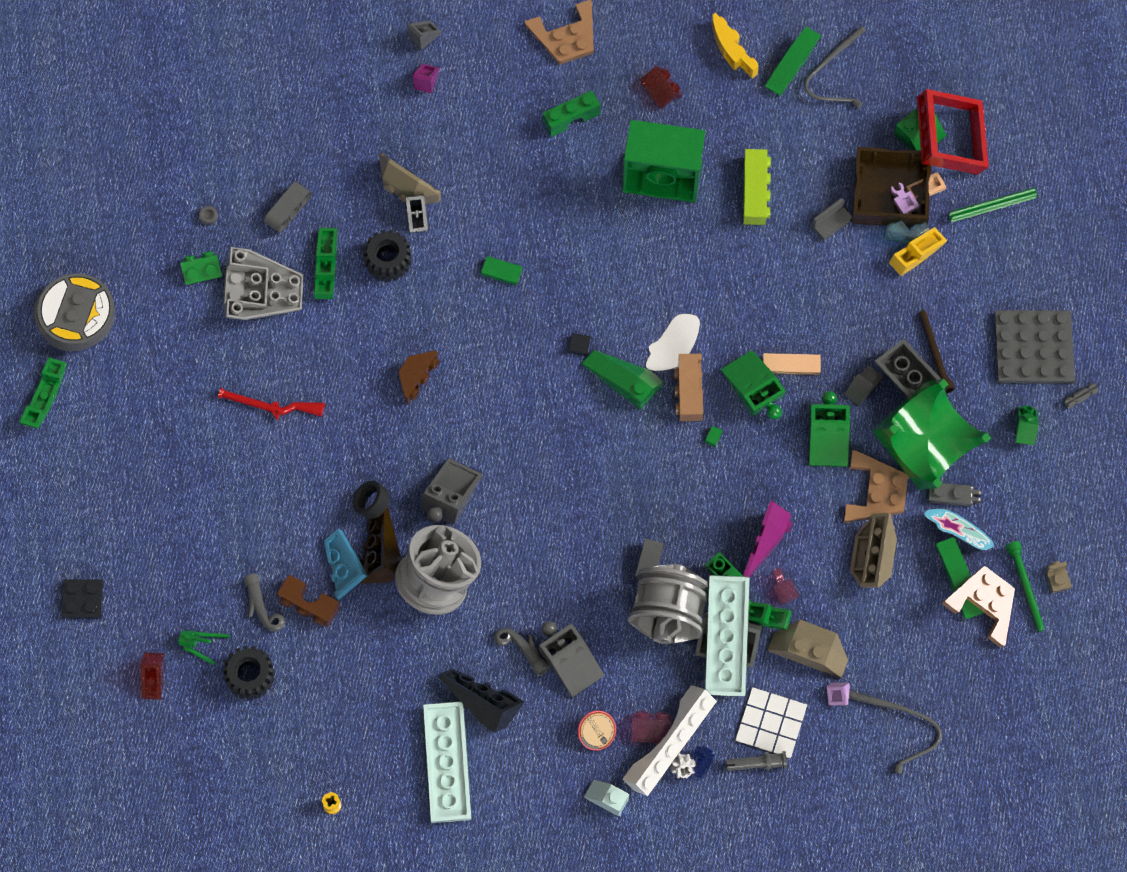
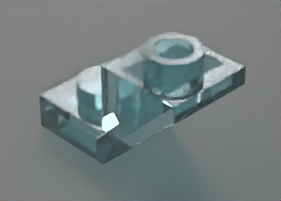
M902 220L887 226L884 238L889 241L909 244V242L928 232L930 227L924 222L921 225L916 224L909 231Z

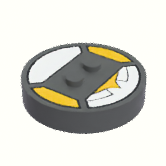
M80 273L64 275L51 282L41 294L37 307L38 319L46 336L55 344L68 349H84L99 343L112 329L116 315L112 295L105 284L93 276Z

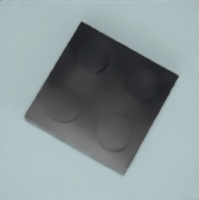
M64 579L62 618L102 619L103 579Z

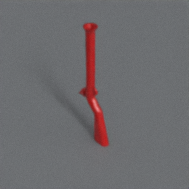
M222 387L218 394V398H226L270 411L277 421L280 415H285L295 409L322 417L326 403L292 402L284 407H279L278 402L269 404L225 391Z

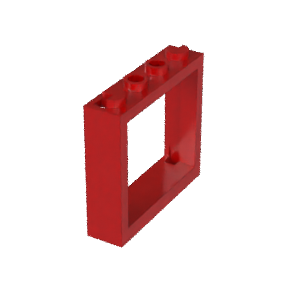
M929 89L920 93L916 99L922 164L976 175L987 169L989 160L987 157L983 101ZM934 104L970 112L974 159L938 152Z

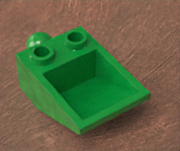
M753 350L720 370L752 417L766 408L767 416L770 419L776 420L781 417L782 409L774 403L782 399L786 391L777 377ZM768 392H772L774 395L769 397Z
M827 391L822 395L823 404H811L809 410V466L848 467L850 405H834L837 402V396L834 392Z

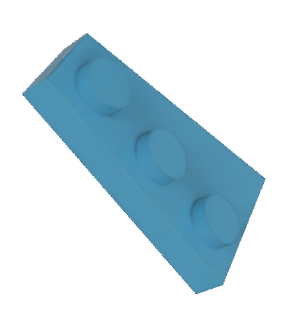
M337 529L324 540L328 563H331L333 573L331 578L336 588L334 592L335 598L341 599L367 577V574L343 531Z

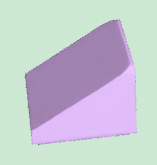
M848 682L830 683L826 686L828 705H848L850 689Z

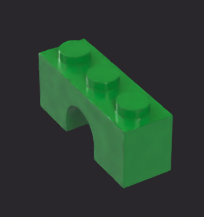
M591 90L543 112V124L550 136L553 137L568 130V125L578 118H582L583 122L599 116L600 103Z

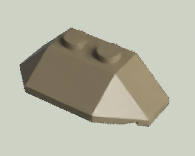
M383 153L379 154L383 186L388 193L396 194L405 204L406 196L424 194L425 204L441 201V192Z
M890 513L871 514L869 520L855 536L850 573L861 588H879L891 577L897 538Z
M798 620L788 625L787 630L780 629L774 632L767 650L840 679L848 662L837 633L803 620Z

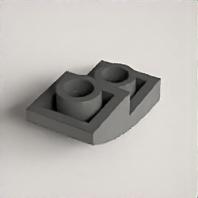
M647 538L644 539L635 577H637L641 569L659 565L664 543Z

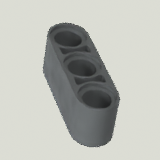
M294 182L267 213L264 223L278 233H281L309 201L312 192L298 182Z

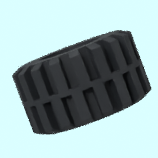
M381 230L380 234L376 232L373 238L371 236L368 238V243H365L364 259L368 272L372 273L374 278L378 276L380 281L386 279V282H391L390 279L394 278V281H396L398 276L403 277L405 271H409V265L412 262L409 242L406 241L404 236L401 237L399 232L394 234L393 230H389V232ZM385 250H393L398 253V256L389 262L381 261L377 258Z
M243 646L244 650L240 651L237 648L235 649L236 653L233 654L231 652L229 654L230 659L225 660L223 672L226 684L231 689V692L234 695L237 694L241 699L246 697L247 700H251L253 696L255 699H258V695L262 693L264 696L266 690L271 689V683H274L275 671L268 654H264L262 649L257 650L255 646H251V649H248V646ZM253 664L261 669L259 676L252 681L246 682L238 678L240 669L245 665Z

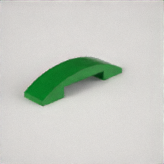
M48 357L41 373V381L30 405L26 406L19 421L20 424L36 429L41 426L60 388L67 365L66 362Z

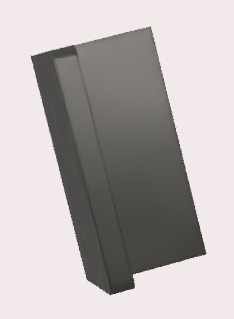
M842 198L813 219L812 229L823 241L827 240L853 219L850 213L843 207L844 200Z

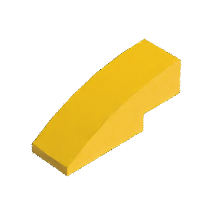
M934 227L909 242L907 247L895 253L889 264L902 276L927 259L944 245L947 240Z

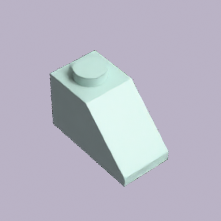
M593 780L584 798L619 817L629 800V794L612 784Z

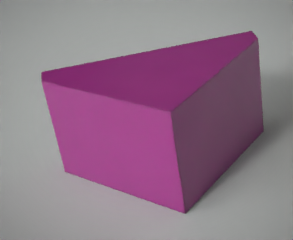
M422 63L413 74L414 89L432 93L440 68Z

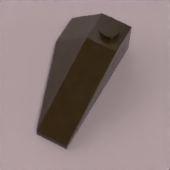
M387 506L386 510L379 517L368 520L366 531L369 534L367 541L363 542L362 549L365 550L363 559H359L367 577L360 584L389 583L395 579V572L401 561V555Z

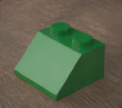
M916 107L896 124L894 135L910 150L921 151L918 111ZM935 114L938 144L946 137V133Z

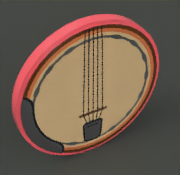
M603 711L589 712L581 719L578 726L580 742L591 750H602L608 747L616 734V725L613 718Z

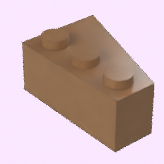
M679 354L678 367L674 368V379H678V386H675V397L679 398V403H675V414L679 415V421H702L703 419L702 354Z

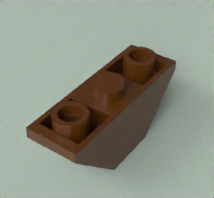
M437 351L408 356L398 371L405 403L408 405L411 400L417 398L421 385L427 383L431 370L437 368L440 362Z

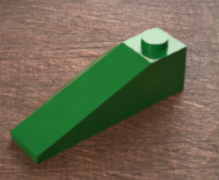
M596 350L582 363L584 367L639 410L646 405L665 383L648 369Z

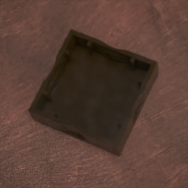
M857 147L852 224L927 228L931 165L922 164L920 150L892 151L884 148ZM923 179L921 183L910 187L914 196H917L916 201L920 205L919 209L914 212L909 211L908 214H901L894 204V199L897 197L892 195L891 187L893 186L896 191H899L898 184L902 183L904 192L907 193L909 191L906 186Z

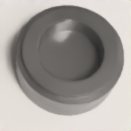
M212 206L203 207L199 212L201 223L206 226L214 225L218 220L217 210Z

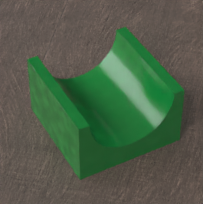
M631 120L624 157L623 193L696 203L706 130Z

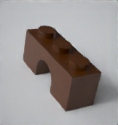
M288 575L277 593L280 600L279 603L287 608L290 606L295 608L296 612L303 617L309 616L313 618L312 621L319 626L325 625L329 627L341 608L340 603L324 593L315 602L305 601L303 596L307 591L306 583Z

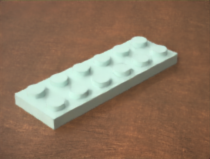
M710 575L706 691L710 695L745 696L750 577Z
M462 702L423 705L431 823L471 820Z

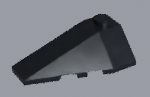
M449 669L439 675V678L481 724L486 726L488 730L495 733L508 726L524 703L523 700L502 689L499 692L491 689V684L474 682L473 677L454 669Z

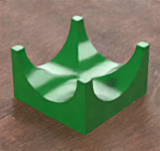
M945 379L925 382L872 430L919 490L938 488L942 484L940 481L941 476L955 461L973 448L987 443L991 439L987 432L977 430L956 412L946 396L945 387L949 384Z

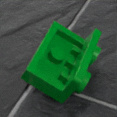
M213 251L204 252L202 256L196 258L194 255L183 257L184 260L180 261L185 285L222 277L217 253L213 254Z

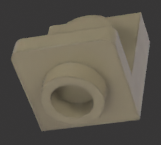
M1052 562L1045 571L1052 594L1072 588L1066 570V562Z

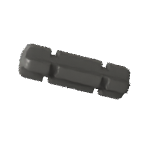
M1091 383L1072 394L1073 396L1065 398L1063 403L1067 409H1070L1075 404H1079L1089 398L1090 395L1096 394L1099 389L1095 383Z

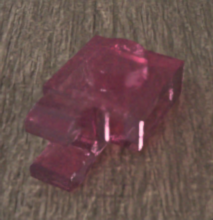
M781 568L774 570L772 575L777 585L773 586V590L780 604L783 605L799 598L792 580L785 581Z

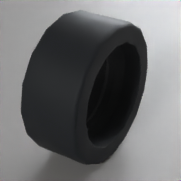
M374 480L367 481L355 492L353 508L363 517L375 519L386 510L390 500V493L380 483ZM377 492L374 502L366 508L369 497Z

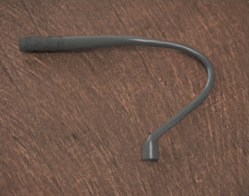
M860 26L852 35L846 38L810 73L804 85L807 94L818 100L853 102L852 104L855 107L861 108L863 103L857 98L817 96L808 89V83L820 69L866 31L863 26Z
M849 690L850 699L918 716L930 722L938 732L936 742L928 749L901 760L895 765L894 772L902 774L904 767L902 764L932 751L940 743L942 738L941 729L931 718L907 707Z

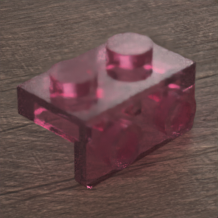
M637 711L633 713L631 742L660 743L672 727V715H668L667 712L648 714L646 711Z

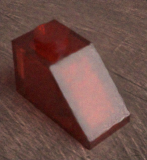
M144 652L140 664L142 699H162L165 671L164 653Z

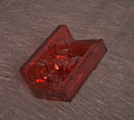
M655 66L640 81L659 108L663 109L674 98H681L683 95L680 92V86L671 80L670 72L665 67Z

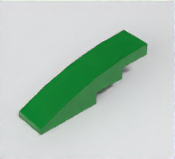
M805 27L787 51L765 87L782 96L790 81H793L800 68L804 66L820 40L821 35Z
M319 228L316 251L315 299L334 298L338 228Z
M953 537L936 543L935 546L943 562V568L950 581L952 592L971 577L956 540ZM967 599L961 608L965 620L984 613Z
M749 600L748 623L781 630L788 629L792 614L789 609L775 608L769 604L751 602Z

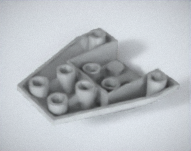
M230 247L225 270L223 310L226 318L249 320L301 311L303 274L252 250Z

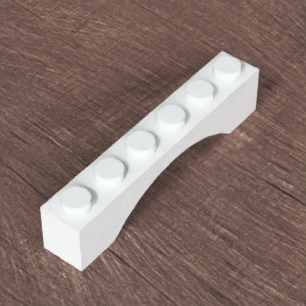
M691 685L680 700L676 719L666 736L650 753L632 765L623 780L634 791L648 796L717 701L705 689Z

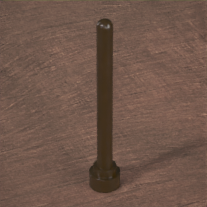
M921 310L919 316L939 377L945 379L949 384L945 387L946 394L951 393L955 390L954 383L947 377L927 312Z

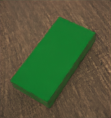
M487 256L481 275L517 286L523 267Z

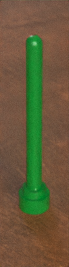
M1020 541L1011 542L1005 545L1007 553L1014 559L1036 629L1041 632L1044 630V625L1020 555L1022 554V546Z

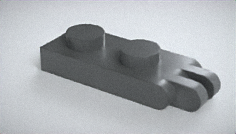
M942 483L936 489H929L928 503L973 506V503H981V498L974 496H981L982 491L974 490V486Z

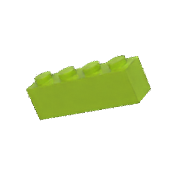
M745 149L743 224L766 225V219L770 218V207H767V201H770L771 191L767 190V184L770 185L771 173H767V168L771 167V157H767V150Z

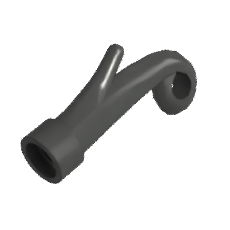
M250 574L244 577L243 581L249 594L248 616L252 617L255 609L258 618L266 629L275 632L281 630L285 625V618L281 614H273L268 618L258 574ZM279 619V623L277 625H273V620Z
M501 628L495 632L494 640L499 645H506L511 640L516 643L537 676L543 675L550 668L547 662L539 655L531 634H529L527 642L520 634L510 628ZM507 635V638L501 639L500 636Z

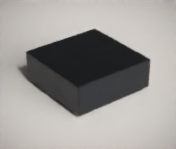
M572 333L569 353L587 356L591 336Z

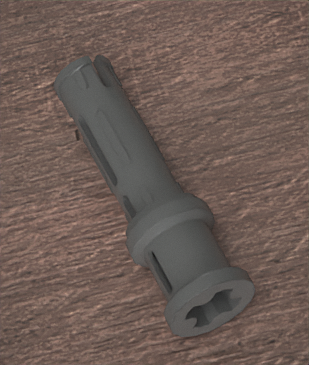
M782 751L780 754H769L767 752L764 756L726 759L727 765L735 764L727 766V772L765 768L767 771L778 767L787 769L786 751Z

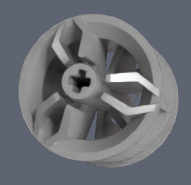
M444 525L425 527L413 536L409 544L408 553L397 566L395 572L396 587L403 599L419 611L434 615L450 613L462 604L469 585L477 578L481 569L480 553L473 541L457 529Z
M678 564L641 569L637 575V594L632 612L628 617V622L641 633L661 644L679 643L700 638L702 635L701 626L704 606L709 595V583L691 570H686V567Z

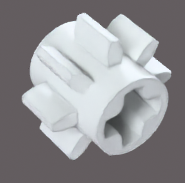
M679 754L670 767L672 773H676L678 779L680 777L688 779L691 774L695 773L693 767L696 764L689 754Z

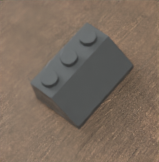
M904 338L875 360L879 368L907 398L925 382L941 379Z
M704 613L701 626L702 635L698 638L695 655L707 658L708 614ZM748 623L746 667L753 668L762 625Z

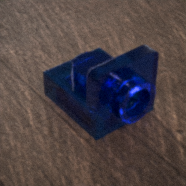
M697 746L695 749V754L703 758V760L699 758L694 767L696 769L695 776L701 780L714 761L715 756L712 754L713 751L705 746Z

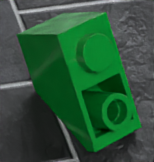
M1018 406L1015 428L1016 443L1035 445L1039 425L1037 409L1031 406Z
M720 552L705 564L710 575L744 577Z

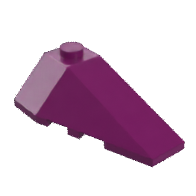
M770 501L765 513L760 534L756 538L754 551L750 555L744 577H751L781 542L785 532L789 533L793 524L790 521L791 514L773 501Z

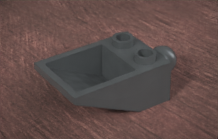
M448 458L424 492L420 509L427 512V518L432 523H437L442 519L455 525L483 474Z
M546 621L543 623L541 631L550 638L539 645L538 651L572 698L605 676L585 641L572 623L558 633L554 622ZM566 639H569L572 643L566 645L564 642ZM554 650L555 655L552 656L549 651Z

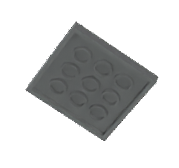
M995 310L998 383L1074 384L1071 311Z

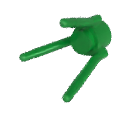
M183 630L179 637V645L184 646L183 650L196 655L212 665H215V661L192 649V647H196L198 642L211 643L210 639L201 637H230L229 634Z

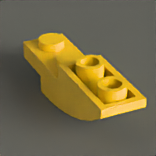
M714 13L712 15V29L722 56L734 71L741 67L753 79L758 75L759 66L754 58H750L746 54L745 49L739 45L740 37L735 29H731L722 16L719 17Z

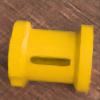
M329 792L323 796L324 810L328 814L338 813L341 809V801L338 795ZM332 800H334L335 805L332 804L331 807H329L328 802H332Z

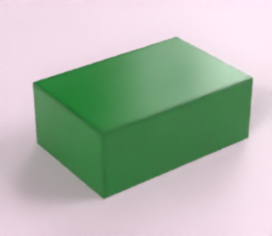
M712 426L705 443L716 447L723 430Z

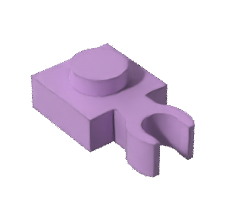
M902 183L898 184L899 191H896L893 186L891 187L892 195L897 197L894 199V204L901 214H908L909 211L914 212L919 209L920 205L911 191L904 192Z

